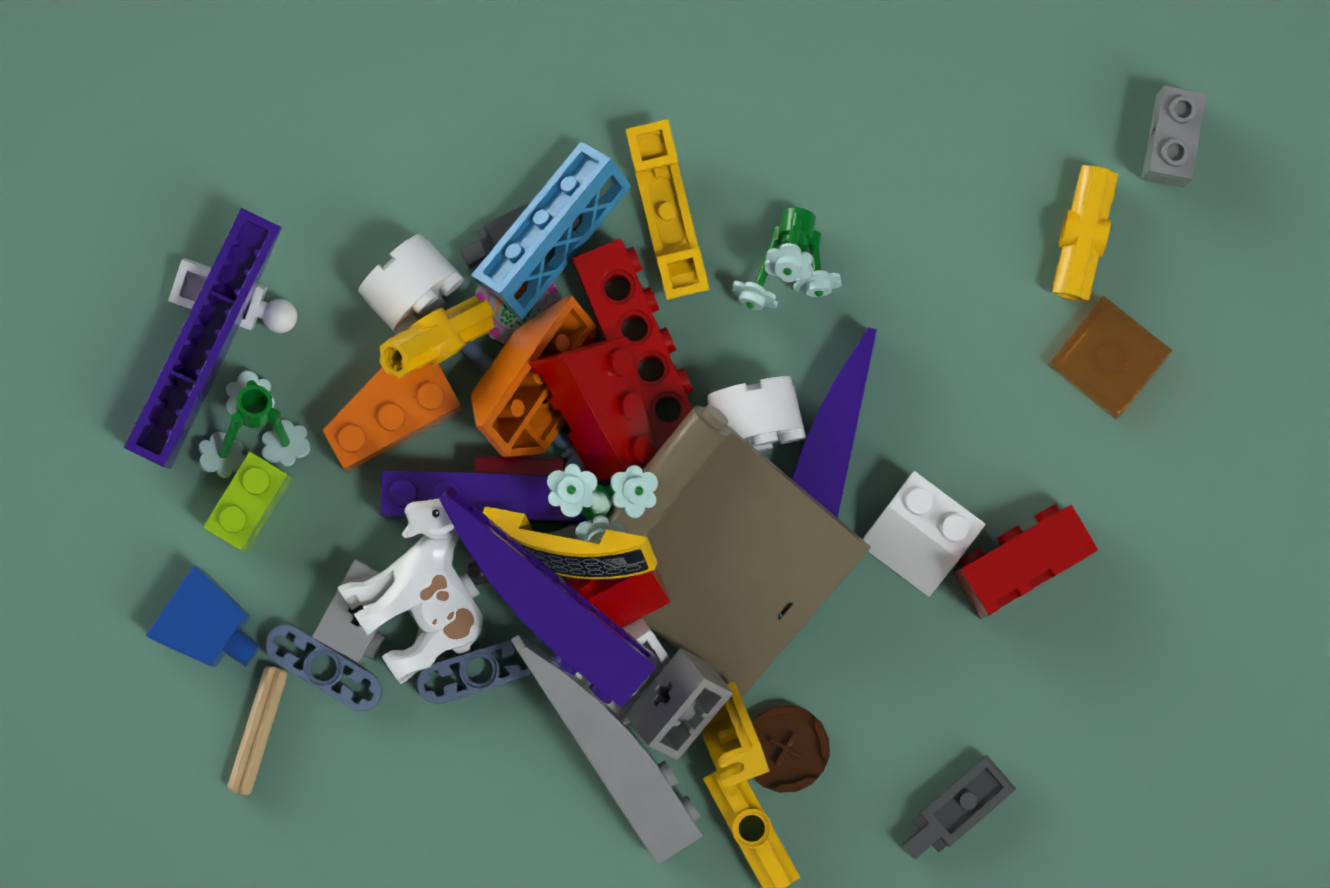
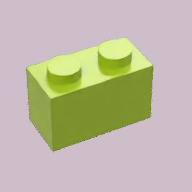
M249 451L203 528L239 550L248 553L293 478Z

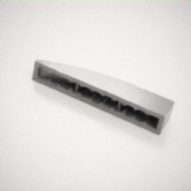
M520 635L512 638L511 641L656 864L659 865L702 837L703 835L694 823L702 817L687 795L679 800L672 787L679 782L665 760L657 765L650 753L625 722L606 703L596 697L589 689V686L577 676L567 673L556 663L553 657Z

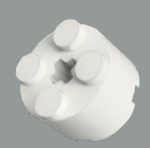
M421 234L412 236L390 253L393 258L383 267L378 264L358 289V293L364 298V301L396 335L408 330L422 315L424 317L441 307L444 308L446 302L442 298L443 295L448 296L465 279L441 252Z
M791 376L761 379L760 383L747 386L745 383L715 391L707 397L708 405L720 410L728 419L727 425L759 452L773 449L772 443L779 440L780 444H785L806 438Z

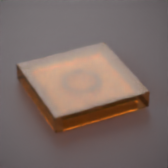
M1103 296L1050 361L1048 366L1117 420L1173 350Z

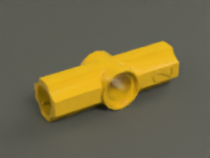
M1082 165L1080 167L1071 210H1067L1061 229L1058 245L1061 248V252L1056 266L1051 294L1073 301H1089L1098 260L1104 254L1109 237L1111 220L1108 217L1114 200L1119 173L1099 166Z
M476 296L446 311L441 307L415 322L408 330L390 337L380 345L381 357L379 362L387 374H393L399 379L429 363L435 366L459 352L467 343L483 337L495 327L493 323L495 312L487 300H480Z
M717 771L702 778L761 887L785 888L800 879L801 877L748 781L746 780L723 789ZM749 815L758 816L764 825L761 837L753 841L743 839L739 833L741 820Z

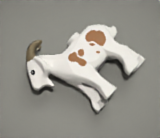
M439 499L416 501L407 504L404 511L408 519V526L402 532V536L409 538L423 533L424 536L403 556L371 579L364 582H350L337 587L351 610L359 605L363 606L364 609L355 613L354 616L367 636L394 616L405 611H409L419 627L414 645L406 650H392L382 656L386 665L400 684L406 682L418 671L430 668L436 658L446 650L452 649L460 655L472 652L470 646L481 633L483 615L473 600L480 593L466 572L458 576L452 566L454 548L459 535Z

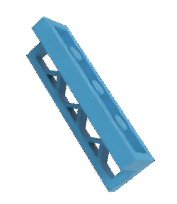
M580 142L471 276L480 286L498 296L513 315L523 320L630 189L631 185L611 158ZM610 178L613 185L603 197L599 198L602 186ZM583 213L581 224L575 231H572L573 222ZM552 247H556L554 257L548 264L544 265L546 255ZM525 281H528L527 290L517 301L513 295Z

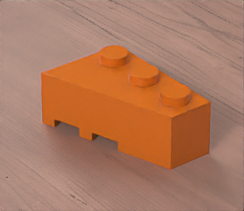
M429 363L400 379L393 374H387L382 367L323 429V432L341 466L349 473L464 410L439 364L432 366Z

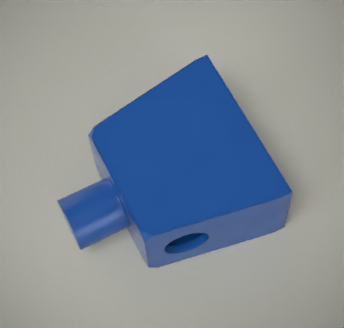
M197 566L192 567L145 635L151 640L212 667H216L225 654L246 667L261 646L241 632L250 618L249 613L211 576Z

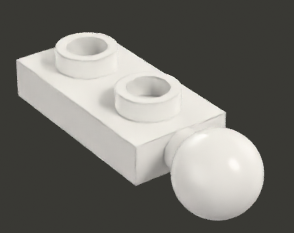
M186 258L182 259L168 301L192 309L211 267ZM258 284L239 326L252 330L255 328L257 318L263 319L264 325L274 333L282 334L290 331L297 322L298 315L295 306L290 301L281 298L274 299L269 303L263 301L268 287Z

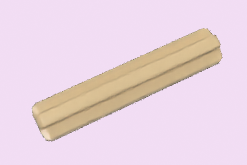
M266 666L263 669L227 785L228 790L241 795H250L287 680L288 674L283 669L273 666Z

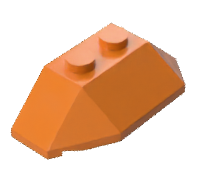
M573 296L564 297L517 328L470 394L476 427L502 457L544 454L566 422L560 409L554 410L548 398L552 394L541 374H534L528 362L591 344L592 339H595L597 325Z

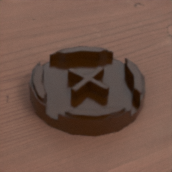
M775 705L758 713L751 721L770 771L754 777L762 787L779 793L798 792L812 785L824 772L830 756L829 737L822 722L808 710L795 705Z

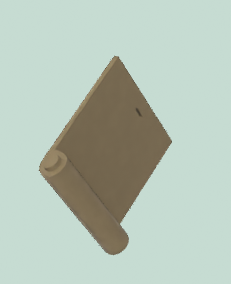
M707 405L705 408L694 406L642 470V472H651L657 477L658 486L653 492L656 496V504L651 508H645L643 515L638 518L628 517L623 508H617L614 505L605 516L609 522L621 523L625 533L647 537L657 559L656 569L662 577L671 603L642 617L646 624L677 651L682 648L709 662L726 684L735 681L742 698L868 552L871 546L727 425L728 419L720 410L711 405Z

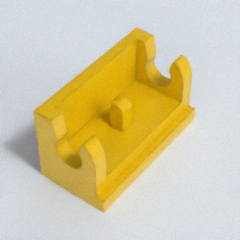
M735 681L726 684L733 694L701 732L723 789L770 772L761 744Z

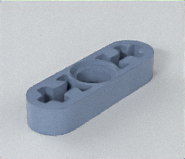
M281 625L274 628L267 636L266 651L274 662L351 709L368 711L376 707L380 702L383 688L380 680L374 674L312 638V636L297 627ZM290 633H293L296 636L293 643L303 651H307L308 643L316 647L306 657L303 670L295 666L301 660L298 656L288 652L284 657L278 654L280 646L275 642L279 636L286 638ZM321 655L331 656L337 664L335 676L328 681H320L312 673V664ZM346 666L353 669V673L348 676L352 681L361 684L365 679H368L371 682L369 690L374 695L370 701L362 699L359 704L353 700L355 692L345 685H342L340 693L333 690V687L342 680Z
M523 637L524 639H526L527 641H529L530 643H532L540 649L538 644L534 642L532 639ZM507 640L434 663L430 668L423 669L417 679V688L422 698L426 701L442 704L533 674L529 668L522 670L519 664H512L505 667L509 672V676L500 678V665L493 652L502 650V659L515 655L516 650L513 642ZM479 657L489 660L493 667L491 678L482 684L474 683L467 674L469 663ZM460 663V677L467 686V689L458 692V682L446 685L444 687L445 694L440 697L437 696L435 691L426 690L425 683L431 681L432 672L438 671L440 677H448L455 674L451 669V665Z

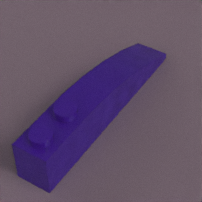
M243 208L240 209L124 446L125 449L164 468L171 469L243 319L280 234L281 226Z
M869 327L843 364L822 402L800 451L792 477L795 483L837 518L877 329Z
M382 470L380 515L384 518L407 519L404 511L407 504L416 501L440 499L448 486H451L482 513L486 506L523 513L529 522L581 523L586 521V517L581 513L575 517H568L562 513L560 506H553L549 503L548 496L552 490L547 484L548 476ZM611 479L599 480L597 482L605 487L611 484Z
M448 486L439 500L463 544L488 581L515 614L556 654L554 660L563 670L573 676L578 672L591 683L589 689L596 697L606 704L614 701L622 708L657 667L658 657L451 486Z

